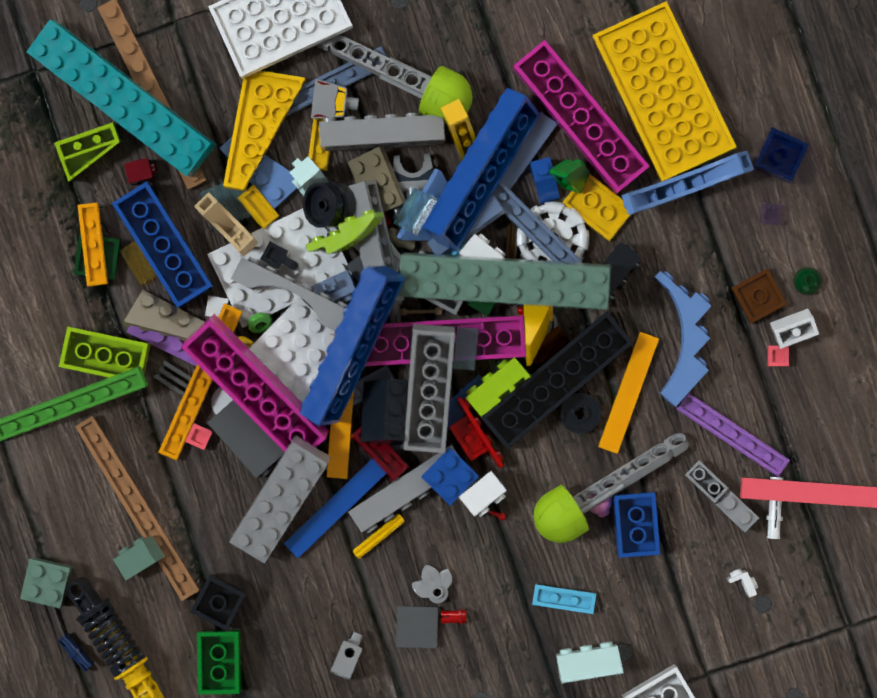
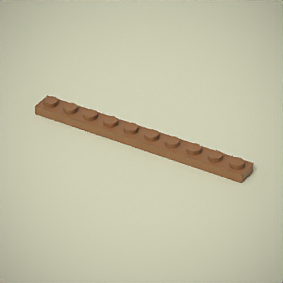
M111 0L97 7L133 80L170 108L117 0ZM200 167L193 177H187L179 171L188 190L207 181Z
M91 416L76 425L77 431L140 534L145 539L153 536L165 557L158 560V563L181 601L200 590L95 417Z

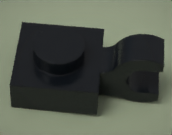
M271 241L260 258L278 269L283 264L295 271L299 263L286 257L289 252L288 250Z

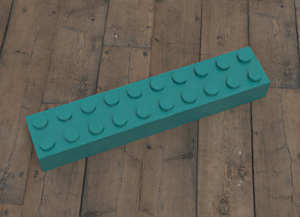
M50 19L27 50V53L185 176L193 177L216 144L58 21Z

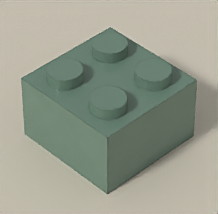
M36 557L30 558L20 599L62 608L65 604L66 589L70 583L73 566Z

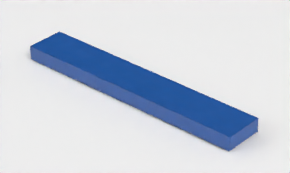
M371 459L301 526L284 545L299 558L386 473Z

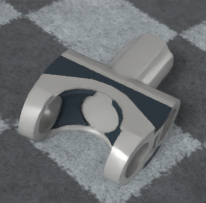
M424 153L425 162H423L421 170L416 173L405 171L402 163H400V155H394L393 171L403 194L406 196L407 215L410 214L433 173L430 153Z

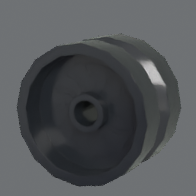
M342 182L314 183L309 186L304 194L303 212L305 218L316 228L338 227V224L345 222V218L354 215L355 198L353 192L348 185Z

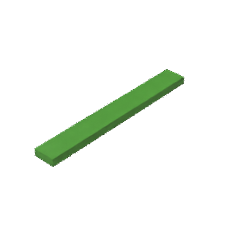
M138 366L0 418V441L148 386V382L141 367Z

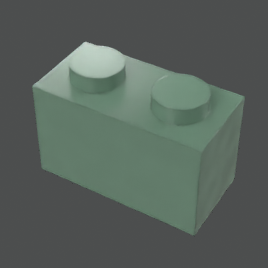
M142 536L133 542L134 547L131 549L129 546H126L118 551L119 556L113 559L125 580L165 557L153 536L147 539Z

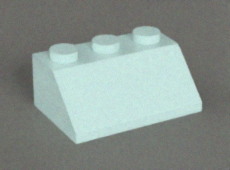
M610 641L600 643L601 647L592 648V645L580 646V650L572 651V648L561 649L560 653L556 654L561 682H572L623 673L617 644H613Z

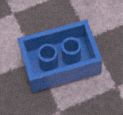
M655 492L613 495L617 556L622 558L660 555Z

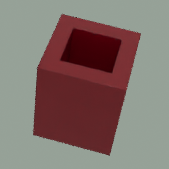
M149 158L124 163L130 185L155 179L154 174L157 173L154 161L150 162Z

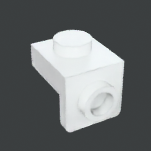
M737 569L730 572V577L726 578L729 583L740 579L749 598L757 595L755 590L758 588L754 577L750 578L746 570Z

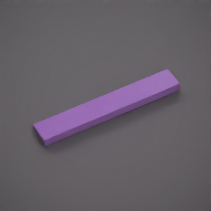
M690 393L681 400L676 410L777 477L781 475L790 461Z

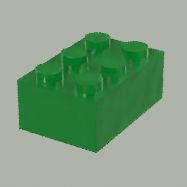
M228 629L227 631L199 630L197 632L198 695L240 694V629Z

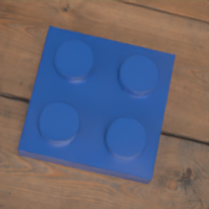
M449 447L421 477L451 505L479 476Z

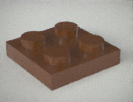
M768 268L731 287L750 324L787 305Z

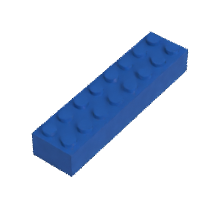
M507 88L504 94L500 96L494 110L489 114L483 128L479 130L475 141L468 148L464 159L458 164L454 175L447 182L443 193L436 200L435 206L422 225V228L437 243L457 252L486 202L541 115L527 96Z
M367 266L360 275L361 280L352 292V300L343 312L344 317L341 324L337 326L335 330L336 335L327 347L326 357L318 367L319 372L310 384V392L303 400L302 409L299 414L318 426L339 423L406 277L387 266Z

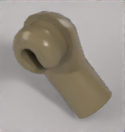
M390 228V242L399 248L411 251L414 249L415 241L398 239L399 230Z

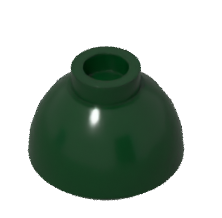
M803 267L794 275V287L800 294L813 295L820 289L822 277L816 269Z

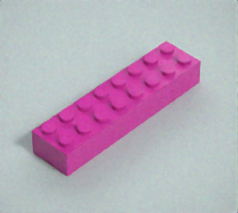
M545 40L513 65V71L615 194H618L650 167Z
M215 314L185 340L181 348L284 452L295 435L314 447H317L326 439L329 430L324 425L318 426L299 414L302 409V402Z
M523 316L384 324L365 366L410 364L413 324L454 327L453 361L526 357Z

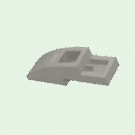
M700 460L685 474L744 533L759 520V517Z

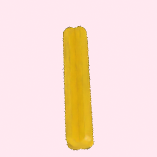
M396 514L353 550V553L357 558L363 557L405 522L404 518L400 514Z

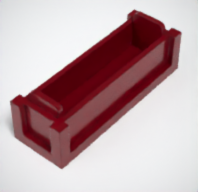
M361 427L351 436V439L355 440L389 476L391 483L408 469L409 466L389 445L360 443Z

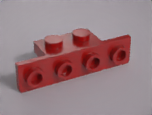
M457 396L454 399L465 416L448 426L469 461L474 460L487 451L496 466L502 468L504 465L501 461L504 459L498 450L494 451L491 446L493 443L491 437L487 432L484 434L481 430L482 423L476 415L472 416L469 411L471 406L466 398L462 399Z

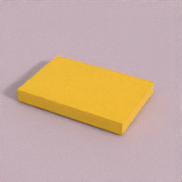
M591 174L581 194L571 191L562 202L564 206L577 210L586 224L608 241L613 238L630 216L624 207V201Z

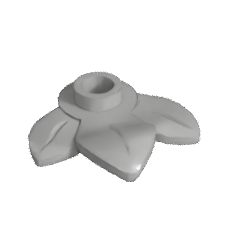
M425 565L421 574L422 580L413 582L412 588L421 598H429L436 604L443 603L448 597V588L452 584V575L449 569L439 573L434 567ZM438 589L441 590V595L436 597L434 592Z

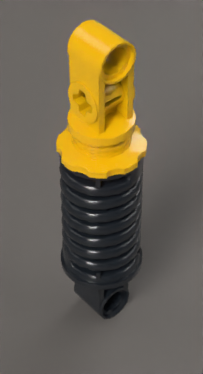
M80 577L67 586L66 591L80 612V615L75 620L84 627L86 633L91 632L88 637L91 640L95 639L93 645L98 646L97 651L102 653V659H107L105 664L111 666L110 671L114 676V680H124L126 689L131 691L134 698H165L157 683L150 676V670L148 671L144 667V663L148 660L147 656L145 657L138 646L133 647L136 641L131 639L132 635L127 632L126 626H122L123 621L118 619L119 615L117 613H114L115 609L110 603V599L101 600L91 582L85 577ZM77 585L81 587L82 592L78 591Z

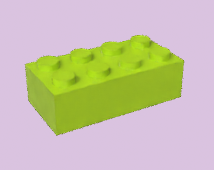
M67 326L59 367L112 377L140 366L145 375L151 344Z

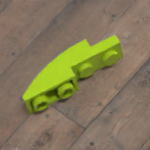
M369 210L363 212L362 217L351 216L345 218L344 223L338 224L339 230L330 232V236L325 238L324 235L312 238L313 242L305 244L307 252H318L326 249L327 254H337L353 247L376 228L384 217L383 212Z

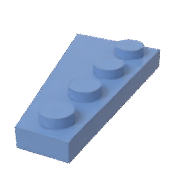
M232 137L219 148L227 157H229ZM266 155L263 156L250 180L252 185L256 186L274 209L297 189L291 182L294 178L289 173L290 171Z

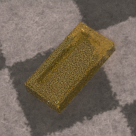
M136 241L119 250L141 286L157 276Z

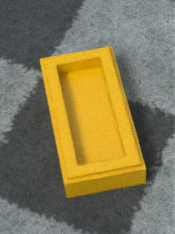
M254 184L237 198L263 229L279 217V214Z

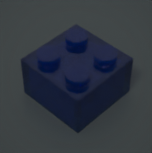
M771 127L753 162V168L789 184L793 181L809 144Z

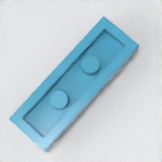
M535 584L532 605L593 614L596 593Z

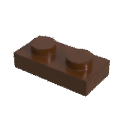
M559 326L545 336L533 360L538 367H541L570 342Z

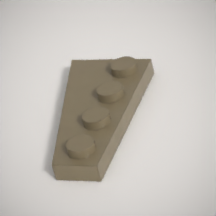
M142 290L123 321L125 326L140 327V330L159 332L160 335L174 336L182 341H185L204 323V321L144 290Z

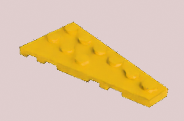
M259 71L243 78L224 178V188L245 191L303 87L306 78Z

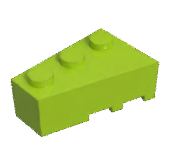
M115 122L55 142L54 144L68 182L121 142V138Z
M515 357L510 361L507 359L503 360L497 365L498 371L494 374L490 371L481 379L483 383L479 387L474 385L466 391L468 395L466 400L480 417L530 377Z

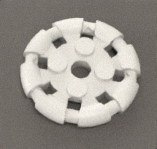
M544 202V205L532 207L530 210L541 221L540 214L548 213L549 218L544 219L542 222L553 233L557 234L558 238L569 249L572 244L578 246L574 254L582 261L584 258L582 256L589 247V230H586L584 225L586 222L580 213L574 208L570 209L564 206V203ZM560 213L568 216L565 222L558 219ZM577 226L579 233L573 235L571 228ZM518 228L517 246H519L521 252L519 255L522 260H538L541 255L547 258L546 261H552L534 243L535 249L528 250L526 243L532 241Z

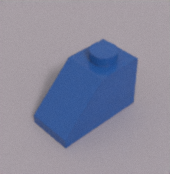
M550 157L530 162L529 166L540 204L559 199L557 182L549 173L550 169L553 168Z

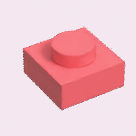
M767 346V366H789V346L782 349L779 346Z
M194 423L186 442L205 450L213 431Z

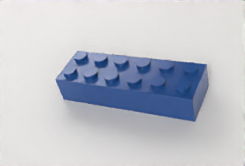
M147 181L112 203L177 308L184 307L214 288L194 253Z

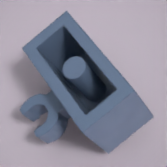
M345 270L311 287L314 288L313 293L320 295L322 292L332 297L331 302L338 304L340 301L349 305L352 300V292L357 285L352 274Z

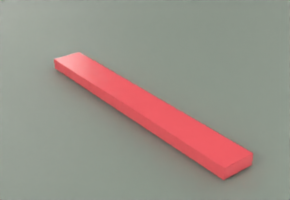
M741 478L740 498L877 508V487Z

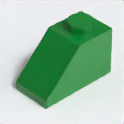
M566 159L550 169L549 173L563 189L581 194L591 172L585 167L586 164L577 159L574 161Z

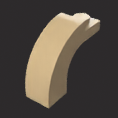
M209 192L194 206L243 257L258 243L252 234Z

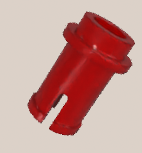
M466 610L441 611L442 617H448L441 618L442 624L460 623L462 625L467 621Z

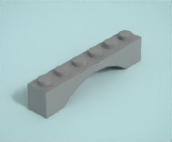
M250 256L248 260L243 257L241 258L231 280L251 290L279 288L291 291L302 297L311 306L321 325L335 331L337 326L341 324L344 317L343 312L348 305L340 301L338 304L331 302L332 297L322 292L320 295L313 293L314 288L304 283L302 286L295 284L296 279L286 274L284 277L277 275L278 270L268 265L265 269L259 266L260 261Z

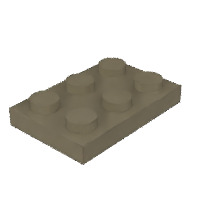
M379 146L348 162L356 183L376 180L384 213L407 203L384 146Z

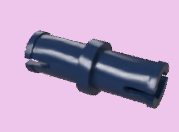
M68 633L58 640V643L69 654L68 657L71 660L74 659L84 672L95 664L82 651V646H78Z

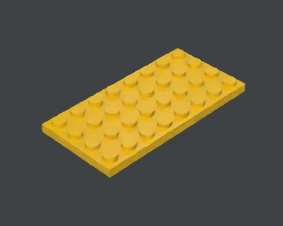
M667 1L592 35L661 182L676 177L737 148Z

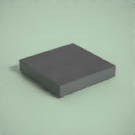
M397 606L396 647L437 648L438 607Z

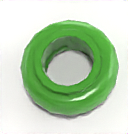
M256 313L249 318L247 327L253 333H263L272 325V318L267 313Z

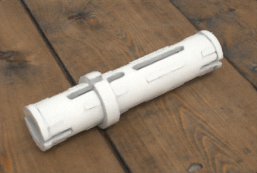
M770 477L771 480H783V479H784V478H781V477ZM769 500V516H766V520H768L767 538L780 539V523L783 521V517H781L782 501Z

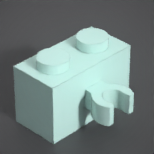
M309 157L302 162L297 158L292 163L295 168L289 172L294 178L291 182L303 196L309 186L314 183L329 182Z

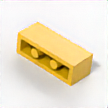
M457 99L440 108L452 140L463 160L468 148L475 141L476 136L462 103Z

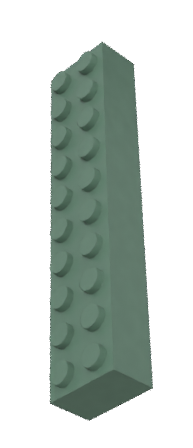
M406 252L401 255L400 274L406 277L399 291V296L595 309H608L611 265Z

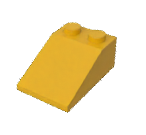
M523 304L526 366H531L549 331V322L553 321V306Z

